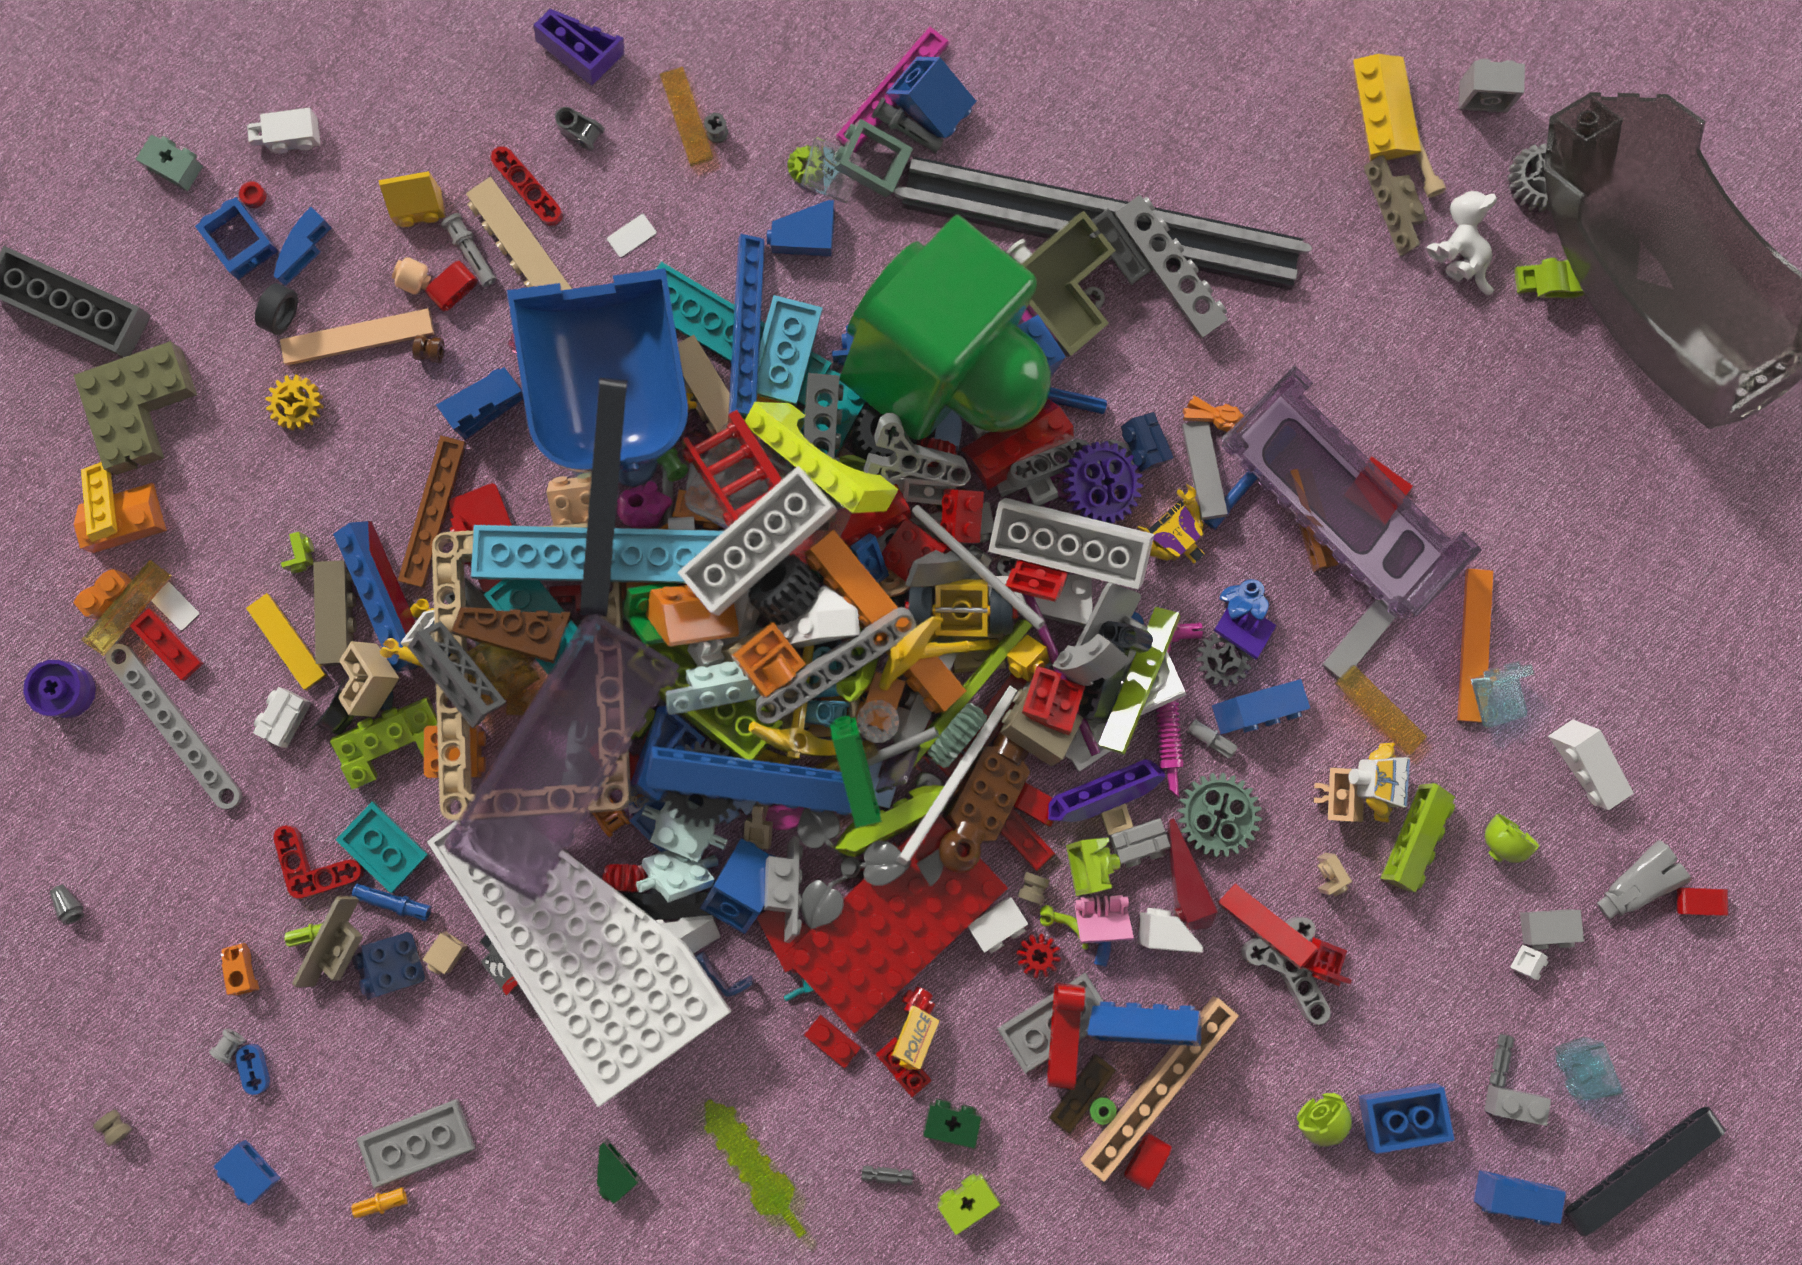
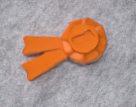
M1194 395L1192 400L1189 401L1187 408L1183 409L1184 421L1213 422L1218 429L1227 432H1234L1240 429L1244 417L1238 407L1224 404L1215 408Z

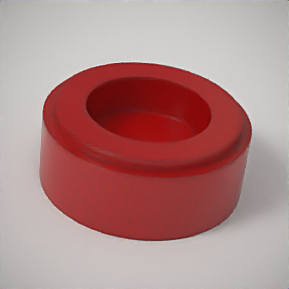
M250 181L241 186L239 198L247 207L258 208L266 201V191L259 183Z

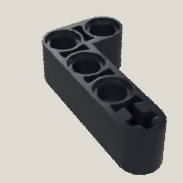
M1106 621L1102 624L1098 633L1127 657L1129 651L1145 653L1153 644V636L1149 631L1130 624ZM1125 666L1110 678L1105 680L1102 677L1093 681L1092 685L1085 686L1079 705L1081 717L1100 724L1108 722L1118 697Z

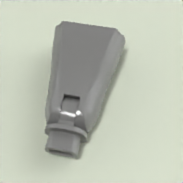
M1657 840L1611 885L1608 892L1604 893V898L1596 904L1606 918L1610 920L1617 914L1622 916L1625 913L1638 910L1653 900L1689 883L1691 876L1681 863L1676 862L1678 859L1669 846Z

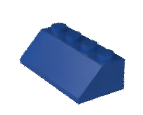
M1101 1001L1100 1006H1092L1088 1036L1095 1041L1201 1046L1202 1014L1200 1011H1195V1006L1181 1005L1179 1010L1168 1009L1169 1005L1153 1004L1151 1009L1142 1008L1140 1003H1126V1007H1115V1002Z

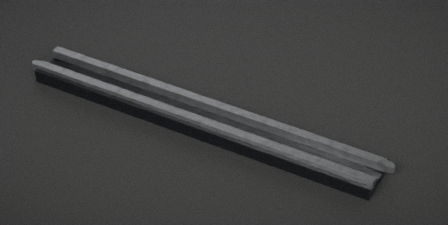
M915 156L911 160L907 186L895 189V196L903 199L902 208L951 219L958 214L970 223L1046 239L1052 237L1083 211L1093 220L1107 208H1109L1114 216L1118 210L1129 203L1124 200ZM1157 207L1152 211L1157 219L1162 218L1170 229L1167 231L1172 240L1176 238L1184 249L1182 252L1184 258L1187 261L1191 259L1198 270L1202 272L1291 290L1298 270H1296L1299 254H1308L1312 249L1309 244L1303 242V238ZM1146 217L1138 218V229L1147 231L1150 228V221ZM1092 233L1088 236L1092 239L1096 235ZM1154 238L1151 246L1154 251L1161 252L1165 247V243L1161 238ZM1170 258L1166 262V264L1179 267L1178 261L1174 258Z

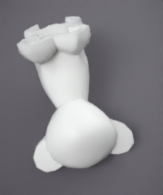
M1469 191L1455 198L1451 203L1450 212L1453 220L1458 225L1451 238L1440 244H1430L1426 247V250L1431 258L1440 263L1447 258L1449 261H1452L1460 253L1464 257V261L1450 263L1446 268V273L1458 282L1463 277L1469 280L1475 275V281L1479 289L1486 295H1491L1494 289L1487 283L1485 272L1492 260V249L1489 243L1479 234L1477 225L1497 202V197L1495 194L1485 196L1477 191Z

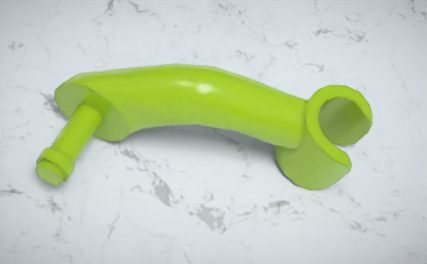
M1045 905L1040 909V914L1042 915L1040 923L1043 926H1050L1053 922L1062 923L1070 927L1080 939L1076 918L1054 912V909L1049 905ZM1083 943L1082 948L1088 949V943Z

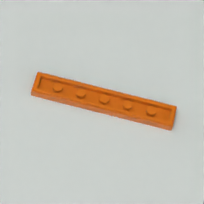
M1469 568L1465 570L1457 721L1486 722L1493 589L1492 570Z

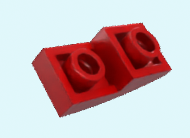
M894 1037L876 1055L911 1097H914L932 1080L922 1067L920 1069H906L899 1065L901 1060L892 1056L898 1039Z

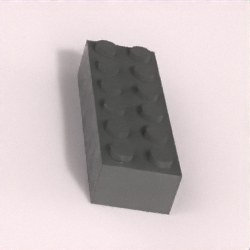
M3 246L0 251V302L122 358L132 354L151 315L136 305L6 246Z

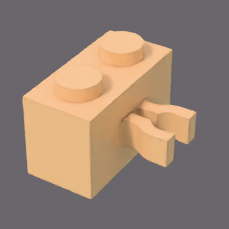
M1330 768L1329 785L1315 783V788H1322L1324 791L1329 792V796L1324 795L1322 798H1314V803L1328 802V820L1363 822L1364 799L1358 797L1357 785L1349 782V773L1352 769Z

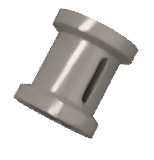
M227 1028L222 1032L223 1037L216 1047H212L209 1053L217 1060L230 1064L232 1061L231 1056L239 1045L244 1044L245 1039L237 1032Z

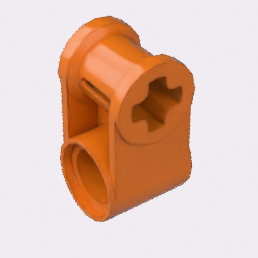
M610 795V801L613 804H617L612 795ZM624 810L592 813L601 829L609 838L613 836V832L624 824L628 825L631 823ZM618 817L617 820H615L613 823L609 824L612 820H614L615 818Z

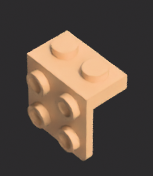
M583 473L576 478L569 479L561 476L549 481L546 493L553 525L586 524L588 522L592 473Z

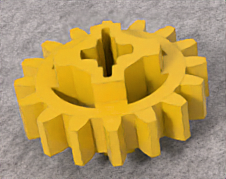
M295 374L292 380L286 375L284 383L276 380L275 382L278 387L276 389L269 388V391L273 394L265 398V400L271 403V405L266 407V410L273 413L270 418L275 422L278 421V425L282 428L287 425L288 429L294 431L297 425L298 428L304 430V423L307 422L311 426L314 424L312 421L313 416L320 418L316 411L324 407L318 402V400L323 398V395L317 393L318 386L311 384L312 381L305 377L302 380L299 375ZM303 389L308 392L310 399L304 397L305 392ZM280 407L285 409L284 414H286V417L281 413Z

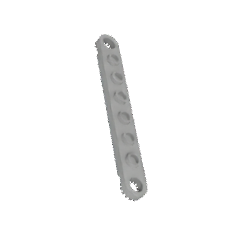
M115 644L111 646L106 653L107 664L214 803L222 809H234L243 798L242 791L141 659L127 645ZM123 650L126 653V659L123 663L118 664L114 660V655L118 651ZM230 789L234 793V799L227 804L222 801L221 795L225 790Z

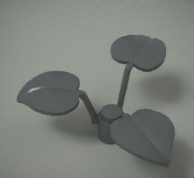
M804 807L798 823V835L802 843L811 848H819L826 843L843 858L841 864L842 878L832 881L828 886L824 882L816 880L806 887L802 895L801 908L803 917L811 929H816L835 921L842 913L844 907L843 896L838 890L832 889L834 886L848 882L849 879L860 880L863 877L872 885H886L900 877L910 866L911 860L904 866L898 863L897 859L902 852L896 846L886 841L874 842L865 850L864 860L866 863L844 855L836 850V846L830 841V839L835 838L840 833V822L836 814L829 810L816 812Z

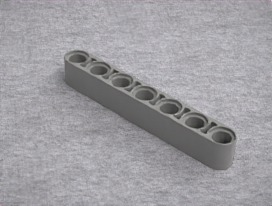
M897 608L860 631V635L849 638L797 671L791 680L775 689L767 697L763 698L760 695L756 701L758 718L764 723L776 722L897 645L916 628V622L912 613L906 608ZM900 618L909 619V623L906 626H896ZM879 632L887 634L883 641H875L873 638ZM857 646L865 649L861 655L855 656L851 654L852 649ZM833 661H840L842 663L841 667L837 670H832L828 666ZM811 675H816L820 678L815 684L806 682L807 678ZM793 689L798 692L793 698L784 696L787 690ZM765 704L775 706V709L771 712H764L761 708Z

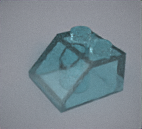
M1583 1036L1555 1047L1558 1054L1555 1056L1559 1068L1565 1072L1567 1077L1565 1084L1572 1096L1574 1095L1575 1098L1585 1101L1623 1094L1604 1042Z

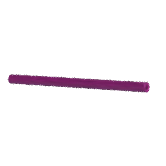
M1022 594L1026 605L1044 620L1035 597ZM1044 623L1037 631L1043 645L1047 647L1048 656L1053 665L1059 654L1047 625ZM1053 667L1055 672L1061 673L1055 667ZM1061 673V679L1070 681ZM1083 718L1079 729L1090 755L1094 756L1099 754L1100 750L1088 721Z

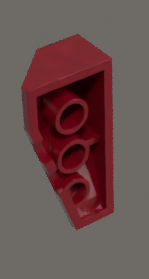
M1172 818L1168 822L1167 836L1170 844L1169 855L1176 908L1173 910L1174 915L1179 918L1188 930L1208 929L1212 927L1218 911L1175 819Z

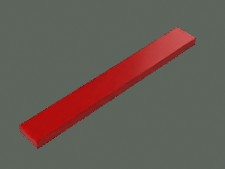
M930 719L928 720V723H927V725H926V727H925V730H926V729L930 726V724L932 723ZM960 752L948 767L943 768L939 764L937 766L950 779L964 756ZM1012 808L1000 833L1038 871L1056 853Z

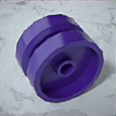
M46 660L38 663L29 671L24 680L23 688L26 703L33 711L44 716L70 719L83 714L90 708L96 691L93 676L86 668L76 663L62 660Z

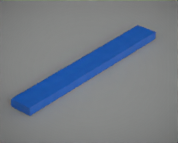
M740 234L738 238L729 414L738 410L743 419H746L754 402H757L765 244L764 238Z

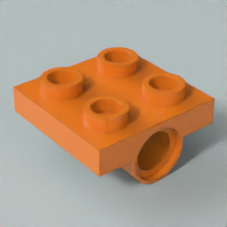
M774 622L770 623L731 655L763 698L786 684L796 675L798 670L806 665Z

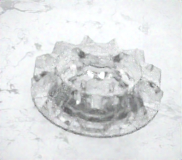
M881 700L871 701L865 704L859 711L857 717L858 729L862 736L869 741L875 743L885 742L892 738L898 730V713L888 702ZM873 711L879 717L889 716L883 722L884 732H881L877 726L867 727V725L871 724L870 722L874 721Z

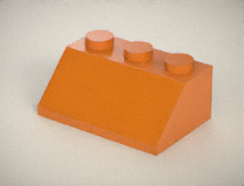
M154 483L113 494L117 533L107 538L92 542L87 536L84 503L78 505L74 520V528L80 549L91 553L167 531Z
M688 585L651 590L646 617L668 646L739 636L734 603L720 615H716L707 609Z

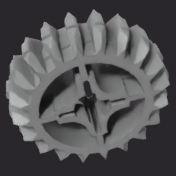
M1544 143L1539 147L1533 145L1529 149L1522 150L1520 155L1513 159V164L1508 170L1511 174L1507 177V181L1512 182L1508 190L1516 191L1513 199L1520 197L1522 199L1520 206L1528 203L1529 210H1533L1537 206L1539 212L1544 211L1546 208L1550 211L1556 206H1561L1565 200L1571 197V192L1576 187L1574 181L1578 175L1572 173L1576 165H1569L1571 157L1564 158L1562 156L1564 150L1556 152L1555 145L1547 149ZM1530 163L1531 175L1528 178H1526L1525 169L1527 164ZM1558 178V190L1554 193V180Z

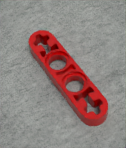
M504 146L495 148L491 153V161L498 172L544 224L548 226L559 224L563 214L557 202L509 148ZM500 155L507 158L511 165L509 169L499 160L498 157ZM524 172L525 179L521 183L512 181L514 173ZM530 191H541L540 199L537 201L529 200L528 194ZM544 204L551 211H554L555 216L553 218L547 216L546 211L542 207Z

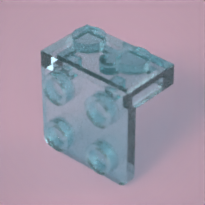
M1520 661L1505 664V669L1493 668L1483 671L1484 675L1471 679L1484 727L1491 728L1527 715V708L1519 679L1534 675L1532 664L1520 665Z

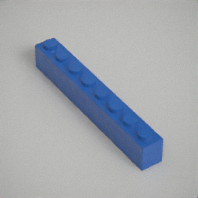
M659 747L651 748L647 770V787H651L656 791L675 790L685 795L698 793L705 794L710 798L729 797L739 802L752 800L758 801L763 805L783 804L788 808L806 807L816 812L829 810L841 815L852 813L842 774L838 771Z

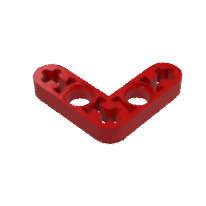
M284 825L275 831L273 838L287 891L293 898H307L355 883L363 877L364 867L355 859L344 860L311 871L299 830L294 826ZM285 830L287 833H292L293 837L289 839L290 847L296 846L297 850L284 851V849H289L288 842L282 841ZM293 854L300 858V865L296 869H291L288 866V858ZM349 864L351 867H356L357 871L353 873V878L351 875L339 877L338 872L348 870ZM325 871L332 875V882L328 886H323L319 880L320 875ZM298 880L301 883L313 881L314 886L303 888V893L295 889V886L299 885Z

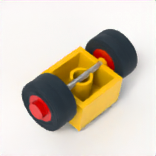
M963 579L948 584L935 585V604L932 587H911L909 602L905 603V608L914 617L916 628L933 617V615L943 618V621L935 630V636H988L989 616L992 634H1012L1013 619H1018V611L994 588L991 590L989 605V584L984 579Z

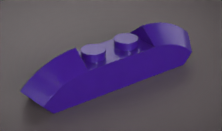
M1144 759L1054 796L1049 802L1048 820L1062 822L1082 821L1135 800L1159 785L1165 778V771L1160 769L1153 761Z

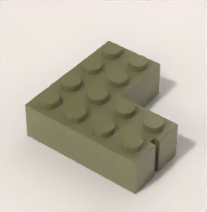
M1084 211L1076 215L1020 263L1033 273L1037 279L1036 291L1026 309L1033 317L1036 315L1040 316L1066 357L1072 356L1109 324L1078 283L1113 254L1115 249L1102 233L1094 236L1092 239L1088 236L1098 230V228Z
M171 341L73 375L103 469L115 475L138 468L137 463L144 466L164 459L150 412L197 396L183 350Z

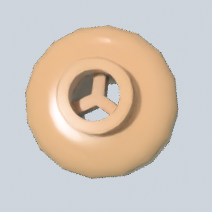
M407 257L403 261L398 260L391 278L395 279L394 283L397 288L416 295L421 289L426 290L432 277L427 275V265Z

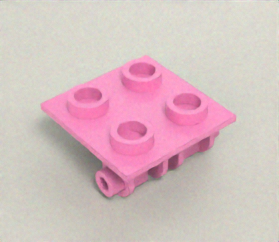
M1123 895L1110 896L1108 901L1107 896H1104L1103 902H1100L1099 896H1096V902L1094 897H1080V900H1075L1074 907L1081 943L1133 940L1127 909L1129 907L1128 897H1123Z

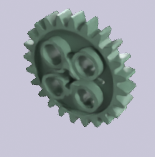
M1214 773L1209 775V781L1204 776H1201V785L1194 781L1191 782L1193 791L1184 789V793L1188 798L1179 799L1184 808L1176 810V812L1183 814V818L1178 819L1177 823L1185 824V827L1180 832H1188L1190 835L1185 841L1195 840L1193 849L1197 850L1203 846V854L1205 855L1209 853L1210 849H1212L1213 857H1218L1220 850L1224 857L1229 856V849L1234 854H1238V845L1247 848L1245 840H1255L1251 831L1260 830L1254 825L1255 821L1262 820L1261 817L1255 816V812L1260 811L1261 807H1254L1253 805L1258 800V797L1250 798L1249 794L1253 789L1248 788L1244 790V780L1235 784L1234 775L1228 781L1226 780L1225 773H1221L1218 780ZM1209 791H1213L1217 795V802L1214 805H1209L1206 802L1205 797ZM1225 793H1227L1228 798L1221 810V814L1224 815V819H1219L1217 821L1215 834L1213 837H1211L1210 832L1217 820V816L1214 815V811H1219L1221 809L1223 803V796ZM1234 800L1241 804V811L1237 815L1230 811V804ZM1200 815H1204L1208 819V826L1204 830L1200 829L1196 823ZM1225 824H1228L1233 831L1229 839H1225L1221 835V828Z

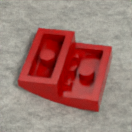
M1018 559L1005 585L1013 592L1056 602L1065 586L1068 572Z
M1036 666L1022 714L1050 729L1070 736L1085 686L1061 679V673Z

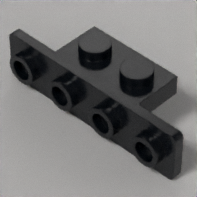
M650 888V893L621 894L653 919H680L711 915L700 909L709 892H695L667 902L662 893L655 888Z

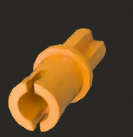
M401 1187L388 1193H376L373 1198L354 1203L351 1206L354 1218H361L376 1212L384 1214L385 1210L407 1204L406 1192Z

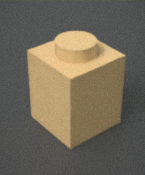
M442 932L423 960L428 963L427 968L438 975L450 973L468 945L450 933Z

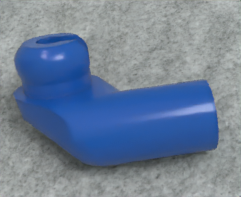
M1111 941L1095 942L1099 945L1094 964L1107 967L1111 952Z

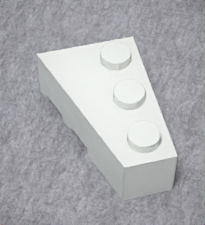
M1571 720L1548 736L1587 792V798L1594 806L1598 805L1606 810H1610L1634 794L1601 730Z

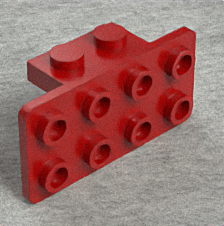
M494 483L487 484L452 498L449 501L454 517L450 519L453 525L450 528V532L473 531L474 525L513 526L498 487ZM464 562V565L468 564L472 568V562ZM478 579L480 587L484 592H488L503 580Z

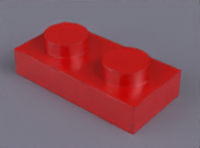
M822 1014L818 1016L804 1034L805 1037L844 1069L861 1048L859 1044Z

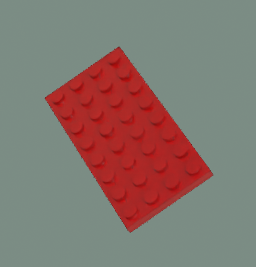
M940 814L911 857L910 866L900 877L882 886L872 885L864 878L843 898L844 907L842 913L835 921L816 929H810L783 954L784 959L854 1034L1008 889L981 858L977 865L966 873L950 871L943 865L938 880L932 886L929 885L916 863L939 849L943 837L954 830ZM915 831L897 847L901 852L904 850V848L908 844L909 840L911 839ZM962 844L957 846L958 855L963 858L966 855V848Z

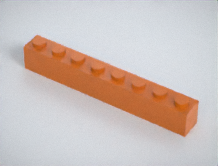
M834 529L826 533L803 553L807 557L806 562L813 570H818L823 576V582L826 587L835 591L849 604L858 609V621L861 629H865L898 608ZM900 618L896 626L904 627L909 623V620L907 618ZM879 632L874 636V640L883 641L887 634ZM892 648L886 651V654L888 656L890 655ZM939 657L919 658L914 665L903 673L907 678L906 682L909 687L915 692L918 691L924 698V705L935 713L946 711L966 692L965 688Z

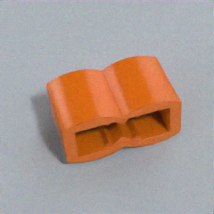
M111 569L101 574L95 581L94 586L81 591L73 603L85 617L100 620L103 617H108L115 610L118 603L128 600L135 593L137 586L126 573Z

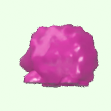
M649 481L645 486L633 487L619 495L617 514L624 525L638 529H650L652 526H658L662 515L672 505V499L658 492L657 485Z

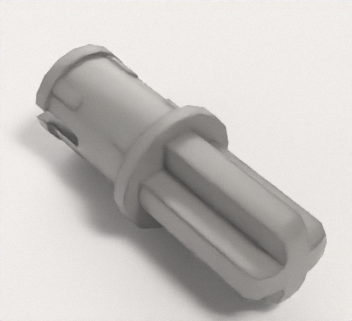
M1197 719L1193 721L1187 733L1206 744L1205 747L1208 748L1210 746L1227 758H1231L1237 750V745L1218 734L1217 729L1213 731L1197 721Z

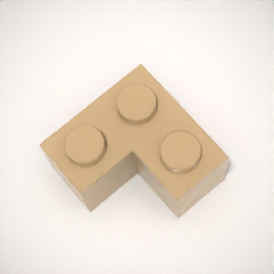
M351 641L339 660L350 677L338 697L348 715L375 717L399 680L398 675L387 658L380 655L379 651L381 649L378 644Z

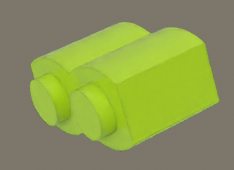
M1548 258L1542 260V264L1534 267L1538 297L1579 298L1590 293L1587 263L1578 262L1576 258L1558 261L1557 258Z

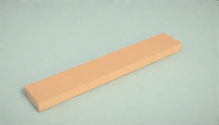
M423 309L280 339L284 364L288 366L412 340L416 335L431 336L435 335L430 310Z

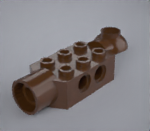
M1002 725L992 746H985L980 750L965 773L943 816L945 821L954 829L943 837L939 846V857L943 865L950 871L966 873L977 865L981 855V843L996 841L1030 774V770L1024 763L1029 752L1000 733L1004 725ZM959 844L966 848L964 858L957 853V846Z

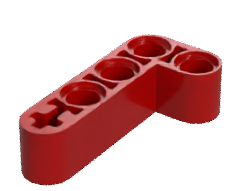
M1055 983L1047 1087L1075 1088L1080 1018L1085 1003V987L1082 985Z

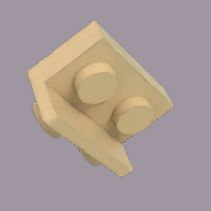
M1324 853L1317 857L1320 862L1317 865L1320 873L1325 879H1330V881L1318 887L1319 892L1327 895L1333 894L1334 896L1345 892L1348 889L1346 885L1352 881L1336 854Z

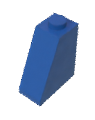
M834 200L824 201L772 221V230L767 229V245H771L772 253L832 257Z

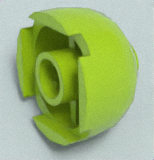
M1496 814L1486 827L1485 842L1491 849L1488 853L1500 863L1503 860L1510 863H1521L1534 854L1539 844L1527 832H1522L1519 829L1520 826L1502 814Z
M1325 1093L1322 1094L1324 1099H1320L1316 1103L1314 1098L1308 1101L1299 1111L1297 1120L1299 1122V1129L1309 1141L1319 1146H1332L1341 1143L1348 1135L1352 1126V1115L1340 1095Z

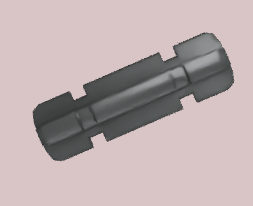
M1500 1034L1497 1044L1499 1048H1496L1492 1066L1494 1073H1491L1489 1080L1492 1085L1504 1087L1507 1077L1505 1072L1508 1073L1512 1055L1510 1048H1513L1515 1041L1512 1036Z
M863 1166L862 1181L872 1182V1180H876V1183L896 1185L899 1182L901 1185L906 1186L912 1185L913 1171L902 1169L901 1172L898 1169L884 1167L873 1169L874 1166Z

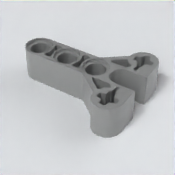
M894 413L884 414L880 418L874 435L876 446L891 449L894 453L888 457L869 453L864 467L865 473L876 475L880 471L878 475H881L890 483L908 475L959 487L968 483L971 474L963 457L915 445L905 433L901 419ZM907 455L914 456L912 461H902ZM936 461L939 463L934 468L927 467L930 462ZM955 468H963V471L959 474L952 473Z
M1297 916L1285 921L1295 930L1299 929L1298 924L1305 925L1306 927L1303 929L1304 934L1301 935L1307 940H1310L1315 934V925L1308 918ZM1258 936L1243 945L1241 954L1246 962L1253 965H1265L1280 972L1302 1016L1306 1020L1319 1025L1328 1021L1330 1017L1329 1006L1310 970L1305 968L1300 970L1298 967H1295L1292 971H1288L1285 967L1287 959ZM1253 947L1261 949L1257 953L1258 958L1250 956L1253 953ZM1306 981L1309 986L1308 991L1300 995L1298 985L1300 982ZM1318 1004L1321 1008V1013L1317 1018H1312L1310 1010L1314 1005Z

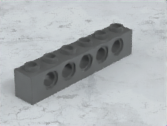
M808 373L803 436L817 449L822 448L826 450V455L839 462V458L834 457L835 449L840 448L841 433H836V425H841L842 409H837L838 401L843 400L844 386L839 385V376ZM825 400L829 402L830 405L827 407L820 406L818 402ZM824 424L829 429L826 431H820L819 429H817L816 426ZM817 485L820 488V490L826 495V497L832 502L833 497L830 494H828L824 489H822L819 485ZM836 513L817 530L829 531L830 522L835 523Z

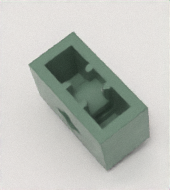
M151 134L136 160L149 171L188 192L203 168L196 160L197 155L186 148H183L181 151L175 147L176 144L165 136H162L160 139Z

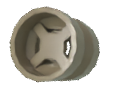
M1025 872L1023 879L1025 884L1020 889L1018 897L1042 905L1045 898L1043 895L1044 889L1048 888L1050 880Z
M117 1109L110 1111L93 1125L97 1133L103 1134L105 1137L104 1142L108 1147L117 1144L132 1131L128 1123L122 1122L120 1119L121 1114Z

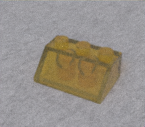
M484 643L467 652L504 700L540 679L535 663L529 656ZM468 674V682L476 684L477 680L474 676ZM481 693L480 698L487 706L494 703L489 695Z

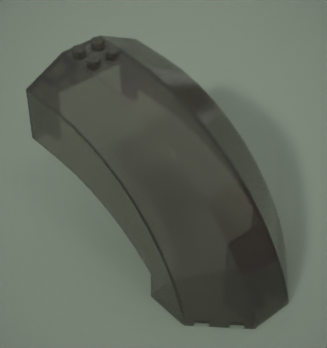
M1590 92L1553 114L1549 119L1544 178L1553 221L1570 266L1589 302L1614 339L1633 362L1669 397L1708 429L1745 420L1786 394L1802 379V272L1779 254L1746 220L1713 174L1700 150L1705 120L1668 94H1656V98L1640 97V93H1618L1617 97L1601 96L1602 92Z

